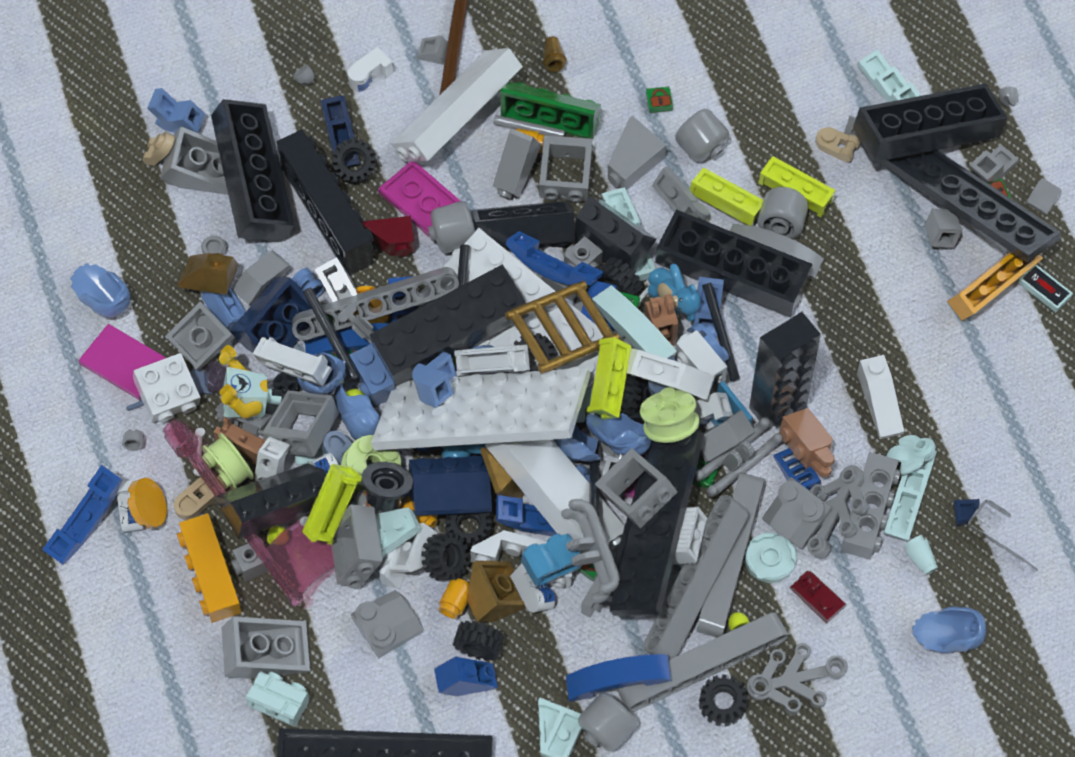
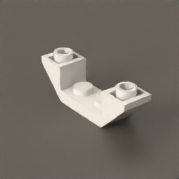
M631 348L627 369L628 376L633 378L639 377L687 392L694 397L708 400L715 379L714 375L687 364Z
M504 530L472 546L470 551L471 562L476 560L498 561L501 550H504L509 555L519 556L531 544L537 543L540 545L547 543V541ZM572 573L558 577L549 583L558 588H563L564 586L571 588Z

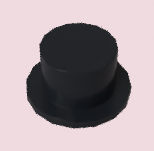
M384 461L368 465L363 470L361 482L367 490L366 499L371 507L380 511H392L401 505L402 497L411 491L413 479L411 473L405 467L397 463Z

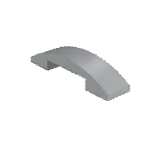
M733 224L730 229L734 233L812 263L810 279L815 280L824 258L810 248L784 235L755 226Z

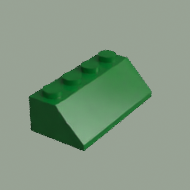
M509 81L500 91L501 116L565 130V134L581 138H594L601 116V104L592 100H582L568 94H558L544 88L538 89L523 83Z

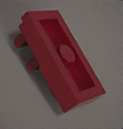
M808 570L803 573L790 586V589L826 624L845 608L846 603L812 571Z

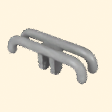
M762 418L753 427L755 432L742 442L718 455L700 470L695 471L694 480L697 482L708 477L723 464L730 471L714 485L708 487L706 491L707 496L714 497L738 479L740 472L745 473L781 443L783 436L780 433H776L755 452L751 444H749L769 426L767 418Z
M572 499L568 503L569 508L562 510L561 516L564 519L576 520L580 525L584 538L572 540L566 543L568 551L589 550L587 553L575 555L571 558L573 566L594 564L601 585L599 586V592L594 593L591 600L594 603H601L607 600L611 592L618 587L619 573L596 510L589 502L583 499ZM576 509H580V510L584 511V512L586 513V515H584L581 511L576 510Z

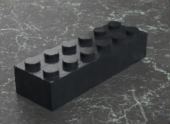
M984 83L860 107L853 129L874 163L998 138L1001 136L1008 117L988 85Z
M222 99L211 114L237 236L238 238L282 242L294 227V222L267 106L262 103Z
M303 129L276 141L279 162L283 173L334 256L343 263L349 276L373 265V254H375L372 245L374 241L373 235L369 228L364 229L358 210L351 208V201L346 191L341 192L338 187L339 181L334 172L330 173L328 171L325 157L322 154L318 155L313 138L311 136L307 137Z
M677 209L656 248L655 263L670 268L671 264H676L682 274L699 280V277L724 280V291L788 317H792L810 280L813 265Z
M502 264L371 333L369 336L375 351L395 386H398L413 378L412 372L417 364L427 365L442 352L448 353L453 357L455 356L454 351L466 350L513 325L512 320L508 321L506 319L505 312L526 302ZM529 313L523 315L522 318L524 319L528 317Z
M803 312L798 313L764 334L759 340L749 409L759 421L762 418L769 420V426L766 430L773 426H780L783 416L806 409L821 333Z

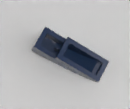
M344 95L320 100L332 155L338 144H341L346 139L354 138ZM351 152L345 156L344 163L346 167L360 164L358 153Z

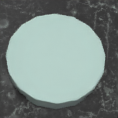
M773 532L762 533L754 537L745 552V564L750 574L757 580L766 583H777L788 578L794 571L797 560L793 544L788 539H784L779 534Z

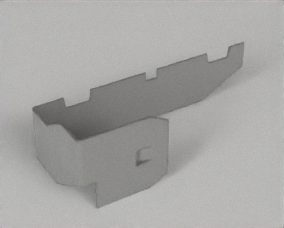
M985 499L968 522L969 527L1038 571L1035 566L1023 557L971 525L986 503L1011 518V514L991 500Z

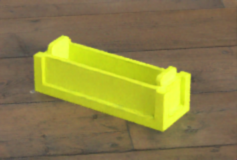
M774 156L771 157L761 171L758 183L762 186L765 184L770 188L790 187L797 190L807 200L808 208L816 212L819 217L823 216L828 203L831 204L833 202L836 191Z
M704 167L691 181L689 189L695 197L750 226L754 225V221L758 217L763 203V199Z
M611 337L599 340L598 362L590 406L587 408V412L597 413L604 420L619 418L631 352V345Z
M331 464L302 530L311 542L319 540L333 545V538L358 481L362 479V476L353 467Z

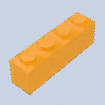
M1009 251L947 302L959 318L964 320L979 311L1041 261L1043 257L1039 254L1027 263Z
M209 513L179 522L181 532L176 533L180 547H186L188 555H184L188 570L193 569L196 577L192 578L196 593H202L203 600L199 602L203 615L209 614L211 623L241 614L240 604Z

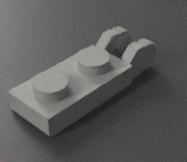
M670 167L662 169L653 182L652 187L674 212L677 209L694 217L698 216L706 219L710 213L705 205L698 202V199Z

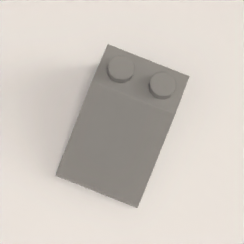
M180 127L173 134L175 141L170 152L165 157L160 179L181 188L228 195L216 140Z
M233 616L221 627L225 677L257 678L259 672L289 675L308 673L310 671L306 621Z

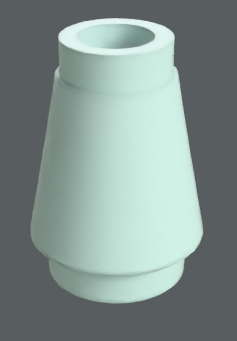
M920 535L904 545L907 550L905 553L923 571L924 575H928L938 569L928 539L925 540Z

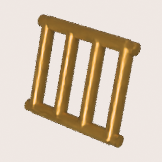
M585 281L572 284L505 312L506 319L513 321L539 363L538 371L541 374L600 350V339L591 342L566 302L565 298L577 294L603 335L601 339L615 337L620 340L618 333L613 334L586 291L587 284ZM556 303L581 343V347L572 351L569 350L543 307ZM534 311L560 353V356L548 360L523 320V315Z

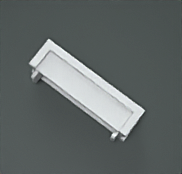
M262 337L253 352V355L263 366L320 386L324 385L332 371V368L327 365L328 360L324 355L316 357L279 344L272 337L269 340Z
M528 345L454 351L458 370L456 371L457 376L530 370Z

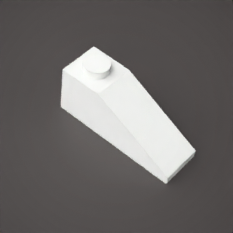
M881 355L860 360L857 376L879 439L904 434L893 379L885 356Z

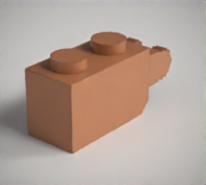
M671 294L665 295L664 298L656 297L650 299L649 302H645L644 315L663 334L669 343L675 346L677 342L678 320Z
M809 408L783 416L779 433L783 436L782 441L789 446L795 458L800 460L805 468L812 467L817 475L828 477L832 473L831 465L835 462V457L830 451L833 438Z

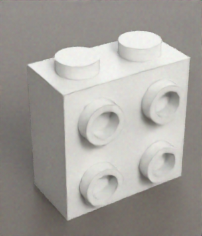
M697 330L690 335L685 334L679 338L676 343L677 353L675 361L714 375L715 379L709 395L717 392L718 384L726 381L727 365Z
M181 353L134 370V383L152 423L156 421L160 423L169 421L173 418V415L183 412V414L190 413L199 406L200 395Z

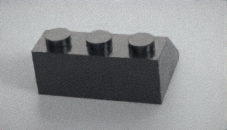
M589 196L576 218L575 242L578 243L585 236L603 251L602 261L604 263L609 258L615 257L617 260H622L623 264L627 263L629 268L633 269L635 273L656 241L654 236L603 200Z

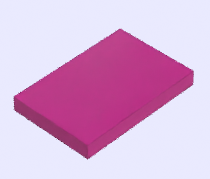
M415 161L406 164L378 188V193L404 216H411V222L428 237H430L428 227L432 226L430 219L431 211L438 207L460 202L454 194Z
M108 323L78 361L81 366L140 401L141 396L133 380L134 370L166 359V357Z

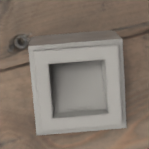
M442 35L422 38L417 59L444 64L448 42Z
M1041 178L1026 204L1047 216L1059 200L1062 190Z

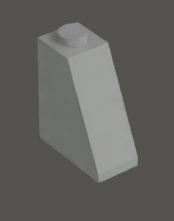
M633 115L628 119L608 163V180L613 186L625 187L626 190L666 158L667 145Z
M510 129L493 182V186L499 189L497 194L511 199L512 195L520 197L542 145L534 137L515 129Z

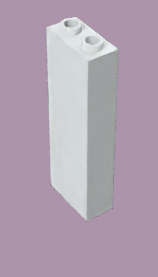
M510 48L484 51L391 143L396 149V155L405 162L428 161L523 67Z
M553 439L487 443L485 445L557 534L569 533L572 540L584 538L579 523L574 519H564L561 516V512L569 508L568 503L572 499H583L589 502V483ZM600 497L599 520L609 548L613 550L620 543L624 525ZM576 509V510L581 511L584 515H586V513H585L584 511H582V510H580V509ZM579 550V552L583 554L589 552V550Z

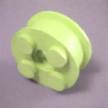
M670 387L664 388L659 393L647 398L640 407L641 418L645 421L643 425L645 435L653 441L662 443L676 442L692 435L700 423L699 416L695 412V398L687 392Z
M219 433L218 440L208 447L205 445L201 447L204 452L201 458L209 469L214 468L219 474L216 478L225 490L229 487L234 490L247 478L252 480L254 475L233 444L222 433Z
M366 435L357 439L346 450L341 465L353 467L362 476L363 470L367 467L366 461H372L373 463L387 461L401 465V458L397 449L373 450L371 444L373 435ZM358 481L356 485V492L365 489L361 481Z

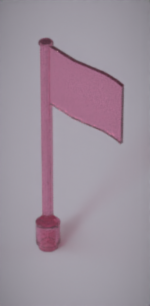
M179 419L169 422L164 427L163 433L165 434V440L175 454L180 458H188L215 497L226 493L198 454L197 447L199 441L188 426ZM300 521L284 530L267 548L256 533L245 537L286 594L292 606L299 605L304 599L303 594L316 580L335 568L331 545L326 541L317 540L316 542H311L302 532L304 526L300 525Z

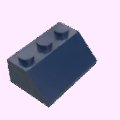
M275 277L232 327L230 332L252 353L262 337L267 340L272 337L277 343L291 348L298 340L292 331L293 317L300 312L311 309L303 291L290 277ZM300 322L298 323L297 328L301 331H305L310 326V324L307 322Z
M482 456L409 460V472L413 479L410 496L415 516L492 512L490 476Z

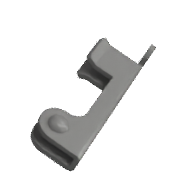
M349 303L338 314V320L345 322L347 319H350L349 323L352 325V329L362 339L365 338L372 344L369 335L374 332L372 330L374 327L364 317L354 316L353 313L356 311V305Z

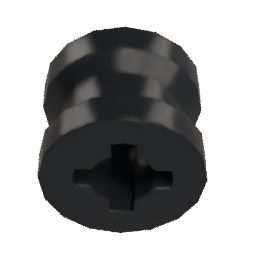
M282 372L273 380V388L282 390L281 401L288 390L300 392L297 377Z

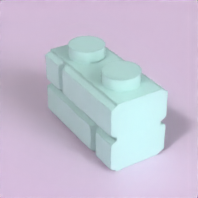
M259 672L254 685L246 697L248 707L296 727L309 703V695L306 692V688L295 682L291 685L283 682L282 677L274 672H269L268 674Z

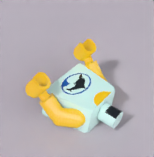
M226 345L221 350V355L219 356L221 364H229L226 368L223 388L219 391L223 403L224 417H242L247 419L264 416L266 404L279 405L281 403L282 390L267 388V376L247 370L237 359L234 360L237 355L236 350L232 346Z

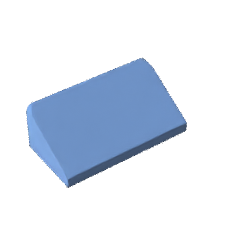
M231 286L227 295L205 291L201 295L208 309L229 330L246 312Z

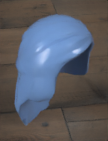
M86 263L84 266H79L70 278L72 281L71 288L75 291L79 300L90 307L94 313L103 317L113 318L119 316L130 304V292L126 284L115 273L107 271L96 264L91 266Z
M322 352L314 354V356L324 355L328 360L327 365L332 368V371L323 386L298 378L301 388L308 393L326 395L344 383L346 362L329 353Z
M339 385L334 393L335 404L351 437L357 440L366 435H374L380 417L373 409L367 395L347 396L343 386Z
M591 413L586 418L587 428L592 432V435L609 445L611 450L617 454L625 455L632 448L642 456L650 448L652 440L645 435L644 424L633 421L623 413L619 415V418L604 420Z
M576 424L571 438L553 439L572 461L593 462L600 459V455L595 454L598 444L597 438L589 437L586 433L580 431Z
M952 606L941 611L922 614L920 619L915 620L912 630L916 640L924 646V649L940 653L966 652L979 647L983 643L986 636V623L982 614L977 610L968 607Z

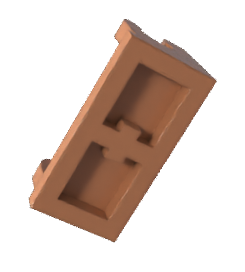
M224 417L223 427L217 426L214 430L215 441L219 439L218 434L222 433L244 459L256 464L258 451L265 443V439L254 436L250 432L232 424L230 419Z

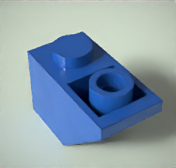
M455 656L434 668L438 693L462 696L498 688L493 663Z

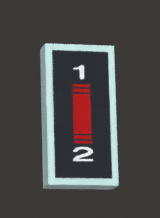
M1034 265L1018 281L1022 287L1055 313L1073 295L1070 290L1038 265Z

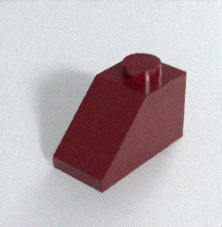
M411 216L362 221L364 229L369 228L373 235L374 241L372 244L388 255L403 257L415 253Z

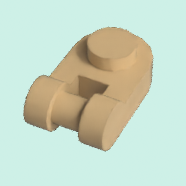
M831 127L820 129L815 140L818 149L844 162L851 161L854 156L853 151L858 149L861 144L857 136L847 135Z
M165 131L163 134L159 133L156 138H150L147 145L149 149L148 152L144 153L143 162L149 165H156L170 152L175 136Z
M200 477L177 496L174 501L175 513L183 520L195 518L209 505L217 502L215 498L220 493L215 488L211 489L208 486V481ZM202 493L204 496L199 499L196 494Z

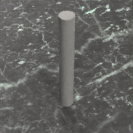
M495 115L493 121L495 125L508 128L539 131V134L548 136H565V130Z

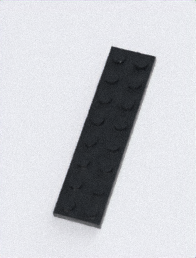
M938 150L880 161L882 165L1027 263L1060 240V231Z
M696 430L689 437L676 442L662 443L652 441L647 461L670 481L677 490V493L641 528L634 522L631 523L619 569V584L614 590L609 608L613 616L661 614L704 435L700 430ZM646 471L644 472L638 499L656 482Z
M279 728L277 757H492L493 735Z

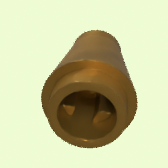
M550 36L545 40L543 65L551 72H558L564 68L566 57L559 39L555 36Z

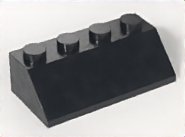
M569 200L472 210L475 231L480 228L507 250H510L506 245L507 239L518 231L539 240L538 248L545 247V244L555 243L557 246H565L570 244L571 241H575L574 215Z
M307 463L217 495L215 499L238 539L310 514L326 478V473L322 468Z

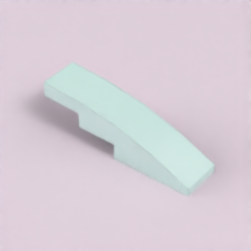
M878 49L857 63L858 67L886 102L921 96L912 82L907 84L895 66H889Z
M625 187L602 193V199L605 203L641 227V222ZM649 252L635 275L640 277V281L647 280L649 274L656 269Z
M612 285L592 298L598 310L622 338L626 337L635 349L667 359H671L676 355V349L663 334Z
M935 451L934 457L924 462L919 469L902 475L884 534L909 541L937 451Z

